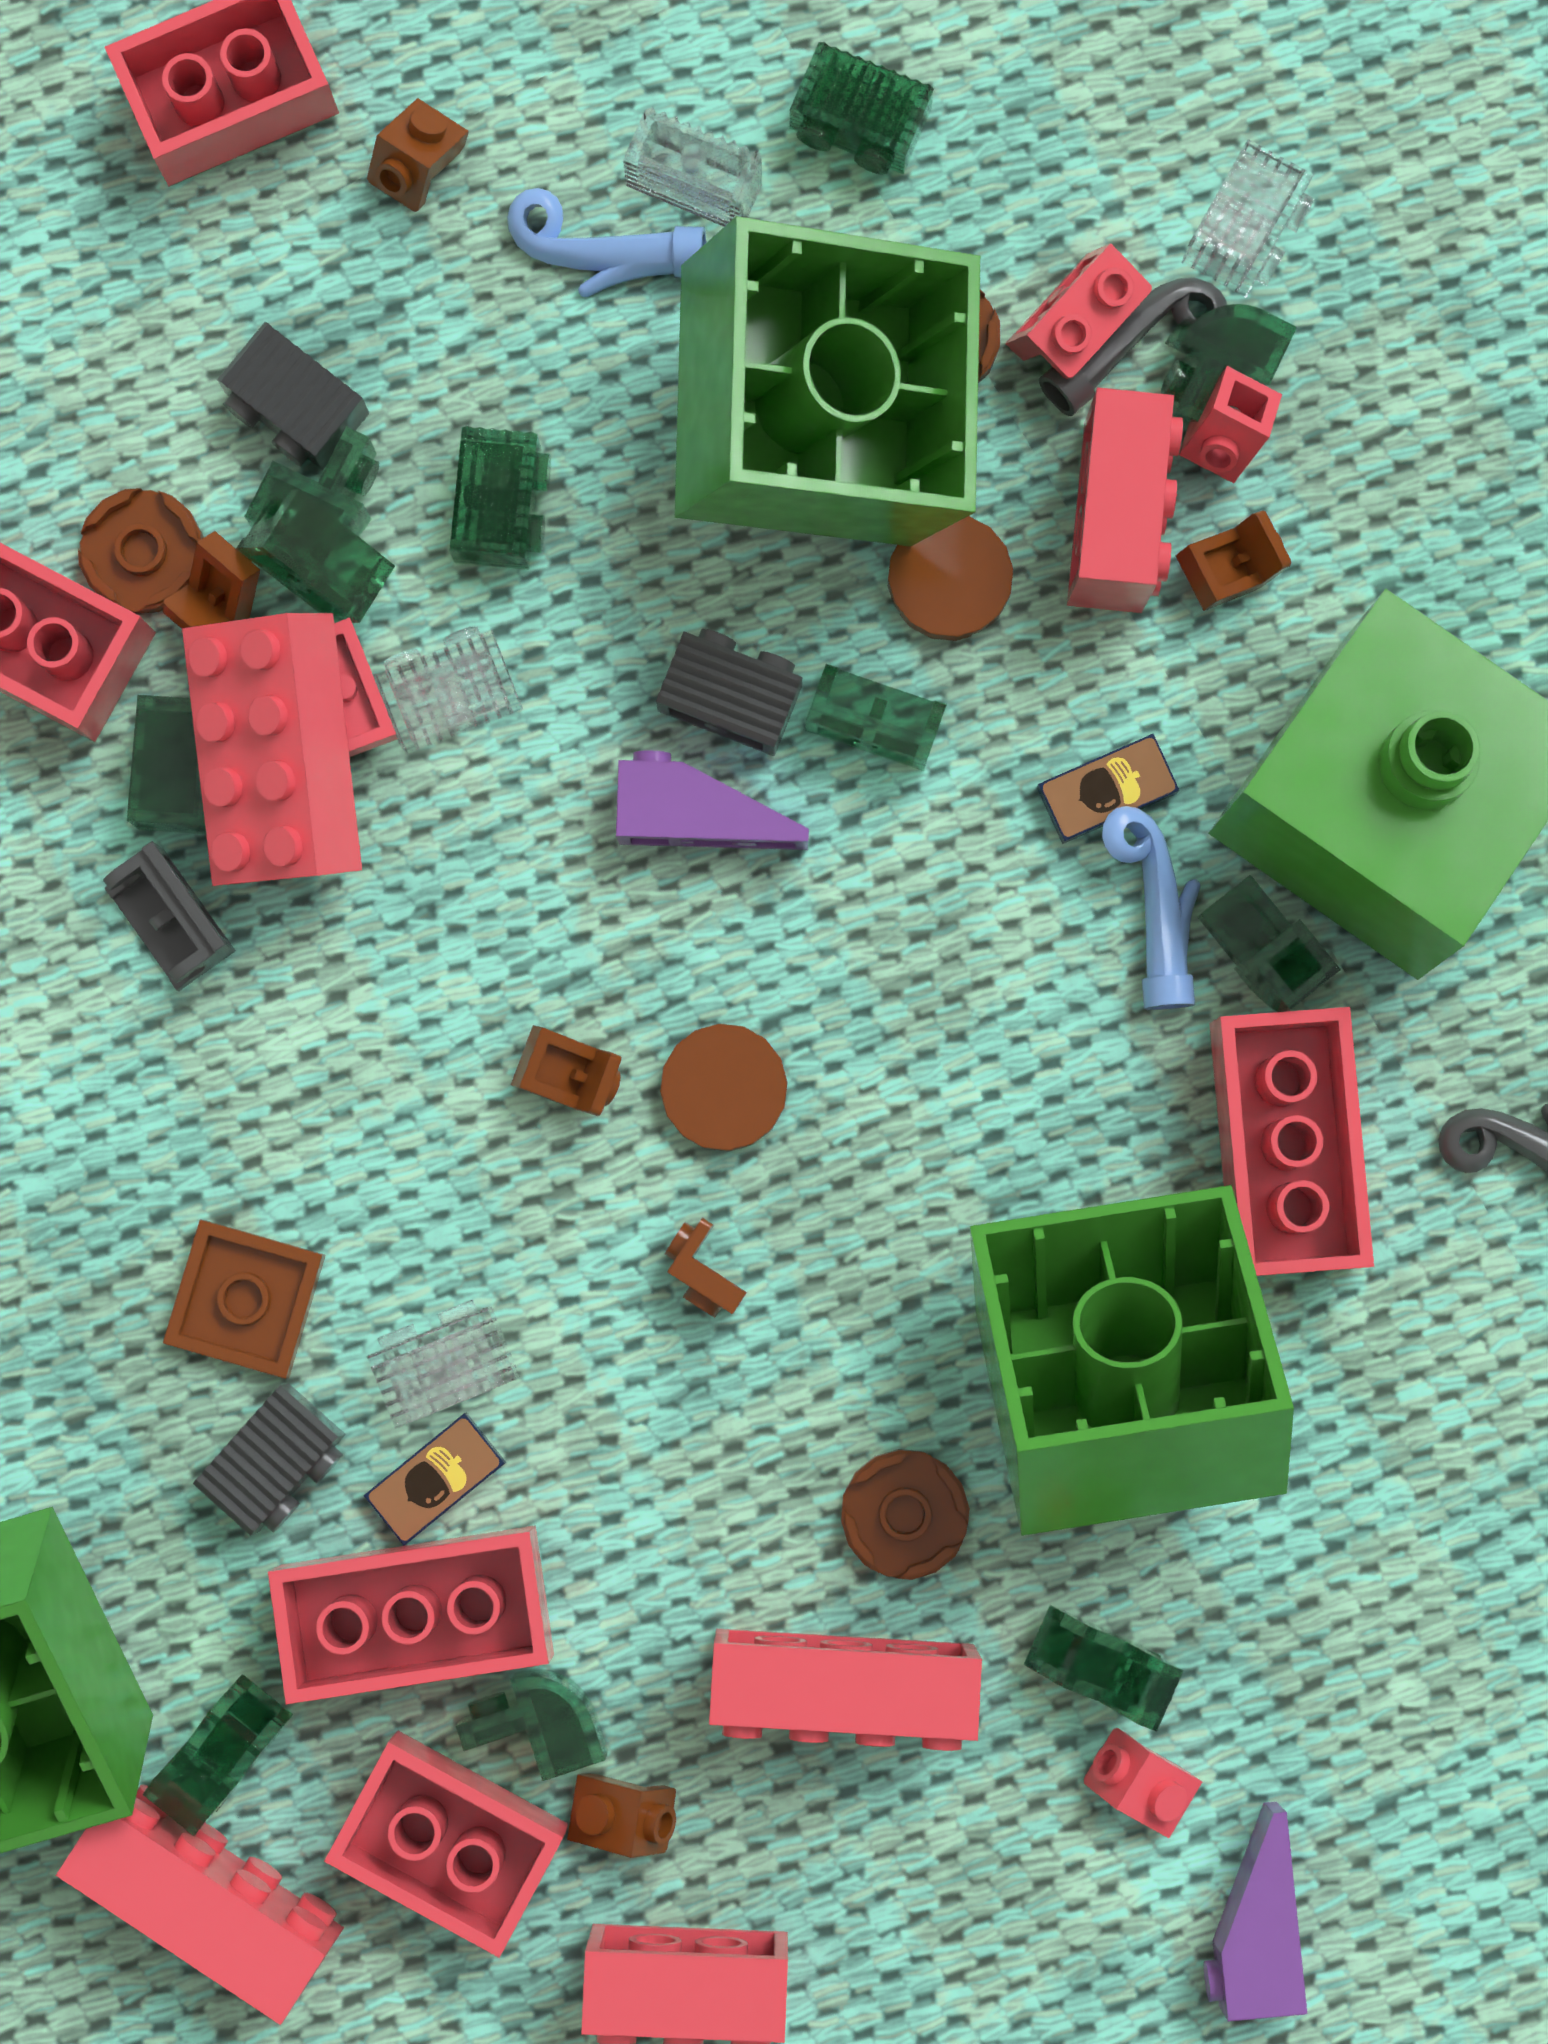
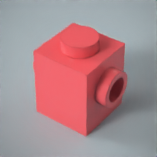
M1226 366L1193 411L1179 456L1235 483L1269 439L1282 394Z

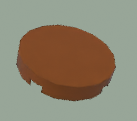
M141 488L124 489L103 499L86 517L81 530L83 536L80 541V550L78 549L79 566L88 585L97 594L135 614L160 612L163 609L166 598L189 584L196 543L204 538L193 514L172 495L161 491H143Z
M968 516L913 546L897 545L890 558L887 586L896 609L909 627L931 639L958 641L981 632L999 618L1011 595L1013 566L1006 545L992 528Z
M716 1024L695 1030L675 1046L663 1067L660 1093L667 1117L683 1137L703 1148L729 1152L755 1144L774 1128L785 1108L788 1082L781 1058L765 1038L743 1026Z
M897 1449L874 1456L854 1473L843 1494L841 1522L849 1547L865 1566L888 1577L913 1580L936 1573L956 1556L967 1533L970 1508L962 1483L945 1463L922 1451Z

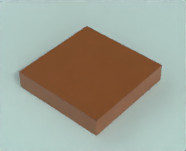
M200 1219L163 1344L281 1378H289L326 1255Z

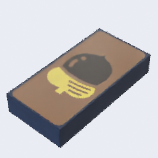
M1154 733L1039 783L1037 786V790L1062 844L1103 827L1108 814L1116 808L1129 806L1141 810L1180 791Z
M466 1412L369 1490L364 1497L402 1545L405 1546L503 1466L506 1461Z

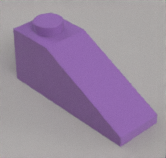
M653 750L636 751L633 753V760H619L616 837L619 845L808 850V828L684 762L671 761V753Z
M1277 1802L1263 1803L1213 1938L1214 1960L1204 1961L1203 1965L1209 2002L1219 2001V2007L1228 2022L1307 2014L1287 1812Z

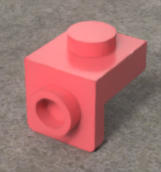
M1119 1728L1113 1729L1103 1747L1096 1754L1093 1764L1084 1777V1784L1115 1809L1167 1838H1170L1202 1784V1781L1190 1772L1146 1748Z

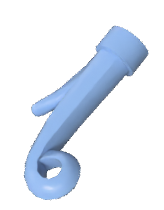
M540 188L528 189L516 196L509 207L507 216L508 229L516 245L530 257L551 265L578 270L600 271L580 285L578 291L582 297H589L613 285L647 276L674 274L675 278H681V265L707 243L705 227L675 226L672 232L639 235L557 238L563 223L562 206L555 195L548 190ZM535 207H543L546 209L548 218L546 225L536 234L529 229L527 218L529 212Z
M1123 806L1116 808L1108 814L1103 824L1102 840L1110 855L1120 862L1133 863L1142 860L1147 978L1142 979L1144 1009L1162 1010L1194 1006L1193 975H1188L1187 951L1191 916L1201 885L1196 879L1190 880L1185 884L1180 897H1178L1176 877L1170 853L1160 828L1151 816L1136 807ZM1125 828H1129L1137 838L1133 846L1128 845L1124 839Z

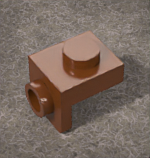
M417 98L377 134L367 180L385 194L410 210L417 212L426 202L431 180L460 154L466 144L469 131Z
M1264 510L1251 514L1235 528L1188 545L1175 555L1203 611L1263 587L1291 566V559L1283 545L1282 539Z
M214 531L196 543L189 584L166 598L162 611L181 629L249 619L260 569L252 563L243 551L234 548Z
M533 1025L511 1085L569 1108L600 1116L604 1106L612 1102L618 1091L621 1079L620 1072L618 1071L621 1056L609 1051L596 1049L546 1028Z
M702 1217L696 1228L685 1222L672 1240L665 1255L674 1260L667 1272L689 1286L683 1298L714 1318L721 1308L734 1314L747 1292L694 1258L714 1227L712 1223Z
M577 1774L567 1840L629 1858L665 1853L676 1825V1813L674 1810L676 1789L665 1785L643 1787L598 1774Z

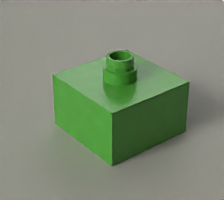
M736 216L681 265L674 518L913 546L975 513L981 256Z
M1385 588L1342 641L1208 834L1412 977L1419 980L1465 946L1548 822V700Z
M1231 1185L970 1226L976 1318L1021 1536L1287 1494L1294 1406Z
M53 1506L0 1522V1853H4L131 1816L133 1814L153 1719V1713Z

